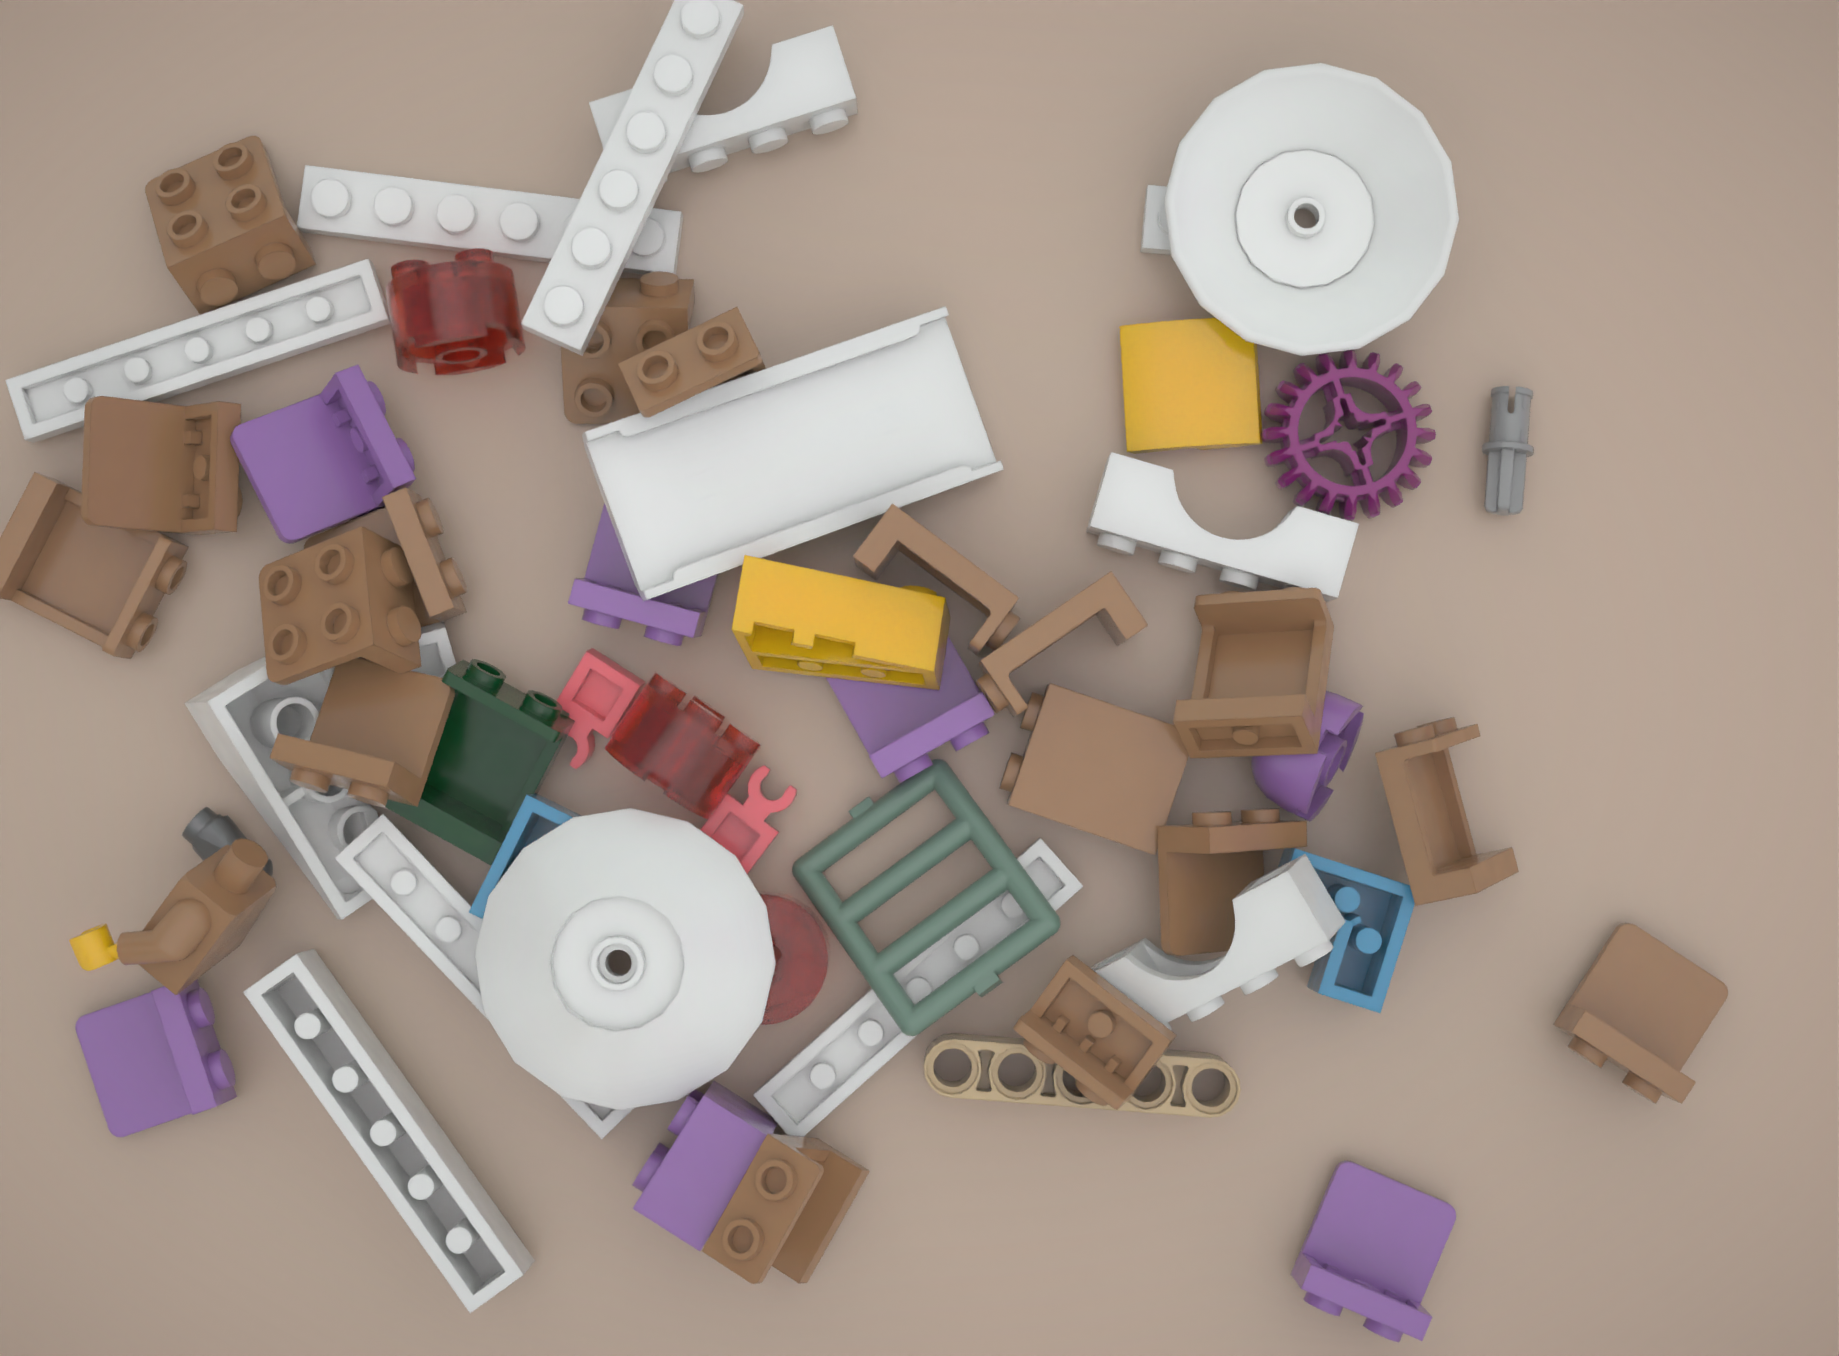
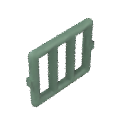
M941 759L932 760L933 765L906 779L876 802L870 797L864 799L848 811L853 819L797 859L792 866L793 876L899 1029L907 1036L920 1034L975 992L980 997H984L1003 983L998 975L1057 933L1061 925L1060 918L950 766ZM936 790L956 819L842 902L822 872L929 793ZM969 840H972L992 870L878 953L858 922ZM1008 890L1029 921L914 1005L893 974Z

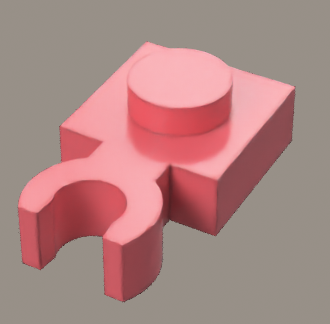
M594 648L586 651L556 700L562 706V710L570 714L568 717L575 721L568 734L577 744V753L570 762V766L574 769H577L591 758L595 749L593 732L597 731L607 739L614 735L646 683Z
M766 765L759 767L751 775L748 782L749 797L744 804L732 795L727 794L700 829L736 855L747 875L779 834V831L765 820L771 813L780 812L788 808L797 795V789L790 785L781 798L777 800L767 799L761 791L762 782L771 771Z

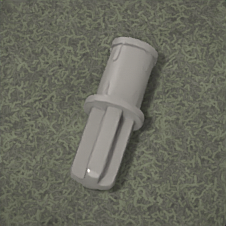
M1500 386L1491 390L1492 408L1489 442L1482 445L1483 454L1488 455L1484 507L1489 513L1509 516L1520 514L1523 509L1527 457H1531L1534 454V447L1528 444L1533 391L1516 386L1514 412L1509 413V386Z

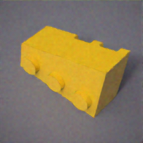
M744 555L731 630L752 669L940 690L951 617L946 598L937 596L935 591L926 587L907 585L899 588Z

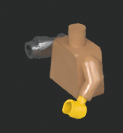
M205 807L190 821L182 833V837L192 844L193 850L203 862L188 871L177 882L142 931L123 932L120 934L117 942L114 943L108 926L105 923L85 930L81 935L71 938L69 942L82 969L91 971L117 959L124 965L138 964L174 995H178L241 945L277 888L275 879L272 878L273 864L271 859H268L265 850L260 845L244 836L228 815H217L209 807Z

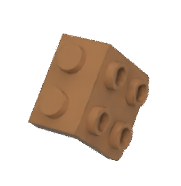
M249 136L237 142L226 144L219 150L188 164L170 169L161 176L149 181L145 187V193L166 266L200 315L218 309L316 265L311 247L285 208L266 148L257 136Z
M663 271L646 273L640 278H619L583 356L561 347L564 414L570 422L575 424H609L641 413L618 363L689 330L695 304L694 279H678L677 275Z
M108 396L90 398L85 404L81 497V516L83 521L90 526L188 535L237 532V518L242 509L243 498L239 488V459L231 445L230 435L235 427L241 424V404L216 401L180 406Z
M406 487L383 496L382 499L386 507L312 536L304 544V549L363 526L402 547L414 577L412 584L415 611L421 627L447 621L467 612L460 596L467 593L463 575L453 557L445 558L437 538L438 535L444 533L439 515L430 498L422 500L419 494Z
M360 526L265 565L259 574V589L268 679L285 686L358 657L365 658L398 674L421 667L419 647L421 625L415 611L412 584L414 577L402 547Z
M359 658L335 666L310 741L278 733L269 758L292 771L289 778L290 782L310 790L327 793L329 786L332 785L348 789L347 796L370 805L385 807L387 800H392L418 807L455 697V689L443 683L440 677L414 671L398 674L371 661Z
M1279 808L1241 809V821H1232L1231 811L1192 812V824L1157 826L1161 947L1164 953L1171 956H1186L1229 951L1235 932V914L1232 900L1252 881L1264 876L1263 850L1307 847V821L1280 820Z
M1621 923L1615 928L1553 1025L1573 1037L1567 1047L1599 1068H1602L1606 1060L1627 1072L1622 1083L1642 1097L1656 1104L1662 1095L1682 1104L1696 1082L1680 1071L1726 1001L1728 989L1722 981L1638 926L1631 923Z

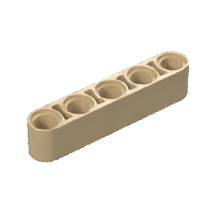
M962 1033L943 1034L931 1042L924 1056V1073L929 1086L939 1095L949 1098L1212 1118L1220 1117L1230 1112L1237 1104L1241 1092L1240 1079L1235 1070L1221 1057L1208 1052L1167 1049L1155 1065L1161 1072V1081L1158 1088L1149 1095L1140 1096L1134 1094L1118 1110L1108 1104L1106 1106L1096 1104L1085 1097L1080 1091L1068 1088L1063 1083L1064 1069L1056 1063L1050 1065L1033 1056L1023 1044L1024 1038ZM955 1048L962 1050L971 1061L969 1072L965 1077L957 1081H948L941 1078L934 1069V1062L937 1056L946 1049ZM1019 1053L1026 1055L1033 1061L1035 1068L1030 1080L1019 1086L1008 1085L1002 1081L998 1075V1069L1003 1059L1011 1054ZM1213 1068L1220 1070L1224 1075L1225 1084L1219 1096L1206 1101L1194 1097L1192 1083L1196 1075L1204 1069Z

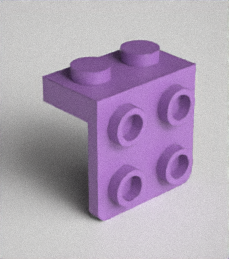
M358 364L336 372L320 394L236 426L230 435L231 445L278 538L284 543H296L385 506L382 499L383 496L405 487L409 488L416 480L413 473L415 464L411 451L401 438H395L385 418L386 406L383 396L375 383L366 380Z
M604 503L585 577L574 579L568 604L585 608L582 616L584 621L614 629L620 628L622 619L647 625L644 637L681 646L684 636L691 638L702 636L718 574L643 601L635 587Z
M949 636L940 690L826 677L881 778L894 772L899 783L933 765L927 753L950 741L955 751H958L988 734L989 731L984 721L995 715L984 693H980Z
M198 979L178 995H174L163 986L141 996L83 1015L77 1020L75 1026L76 1033L109 1131L114 1136L125 1137L191 1113L194 1115L237 1097L234 1089L236 1082L234 1068L228 1054L219 1045L213 1027L215 1023L214 1009L207 992L200 988Z
M1349 1160L1342 1161L1333 1172L1292 1269L1291 1276L1302 1290L1307 1291L1303 1300L1324 1312L1340 1316L1344 1307L1365 1316L1366 1319L1363 1326L1384 1338L1400 1342L1404 1333L1423 1341L1432 1316L1421 1305V1301L1455 1223L1456 1211L1449 1203L1355 1162Z

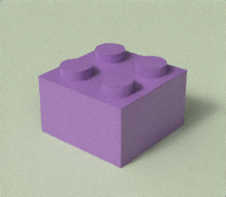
M715 1080L705 1094L697 1089L692 1091L667 1128V1130L678 1136L672 1147L669 1149L659 1142L633 1182L632 1186L643 1192L633 1209L698 1251H701L767 1134L774 1133L777 1122L773 1117Z

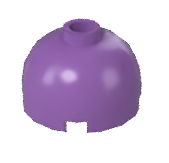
M1326 691L1318 754L1253 756L1251 769L1254 780L1264 795L1286 811L1309 822L1312 821L1320 813L1334 791L1326 786L1331 782L1338 768L1344 772L1351 757L1364 718V713L1360 712L1363 706L1339 694Z

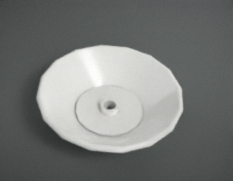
M1324 63L1263 70L1215 97L1180 141L1164 196L1171 256L1199 305L1245 341L1299 356L1360 349L1409 321L1444 276L1459 222L1452 162L1424 114L1378 78ZM1299 209L1310 210L1315 216V226L1312 228L1300 227L1294 219L1295 211Z
M634 808L573 817L524 847L488 896L475 950L484 1013L513 1061L562 1097L616 1110L678 1101L728 1070L763 1021L776 966L767 906L736 855L689 821ZM623 950L629 954L632 965L628 973L617 974L610 969L608 959L612 951Z

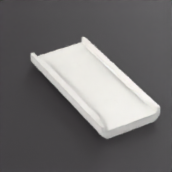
M946 306L712 387L649 418H645L641 413L584 432L582 438L587 457L635 587L642 600L651 599L743 565L744 555L763 558L881 515L888 510L892 503L900 508L1004 470L1001 460L996 462L945 318L949 315Z

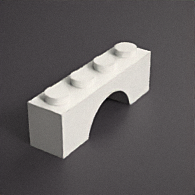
M833 25L772 44L769 69L757 92L744 104L731 111L716 115L697 114L669 173L691 167V171L694 173L709 171L724 165L728 161V154L750 147L752 153H765L787 144L788 135L810 128L813 134H825L849 123L847 117L858 114L857 101ZM632 89L589 102L603 149Z
M1111 452L1105 464L1086 532L1099 535L1097 546L1117 553L1134 555L1136 546L1160 553L1159 564L1179 571L1195 573L1197 564L1220 570L1222 572L1219 581L1234 587L1256 591L1258 582L1282 589L1288 587L1318 588L1321 590L1324 600L1329 602L1339 596L1359 524L1296 506L1286 514L1272 531L1262 536L1243 540L1222 538L1198 526L1186 513L1176 492L1172 469Z
M1304 854L1252 881L1232 900L1235 914V932L1227 954L1207 961L1183 960L1167 955L1147 938H1144L1095 964L1091 969L1168 1029L1172 1030L1168 1022L1184 1014H1187L1191 1022L1209 1015L1225 1003L1221 995L1239 986L1244 995L1264 987L1279 976L1275 968L1292 959H1295L1299 967H1303L1326 955L1334 948L1330 939L1344 925L1345 920L1308 857Z

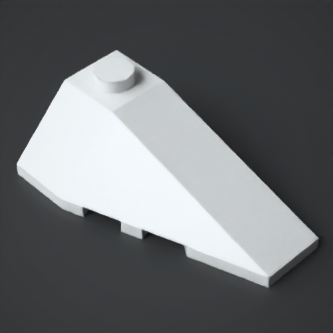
M263 657L238 669L184 704L219 760L336 918L342 920L373 898L338 863L335 857L378 818L377 811L370 804L347 796L348 789L330 785L328 792L323 793L296 785L289 781L292 771L269 758L278 733L310 741L335 667L282 686L268 679L266 658Z

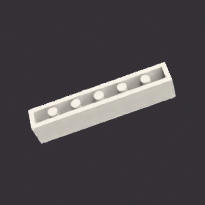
M315 949L295 954L243 992L469 1313L523 1276L535 1260Z

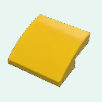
M1216 318L1172 320L1119 326L1127 452L1139 454L1189 448L1209 450L1263 444L1261 436L1262 416L1257 344L1245 341Z

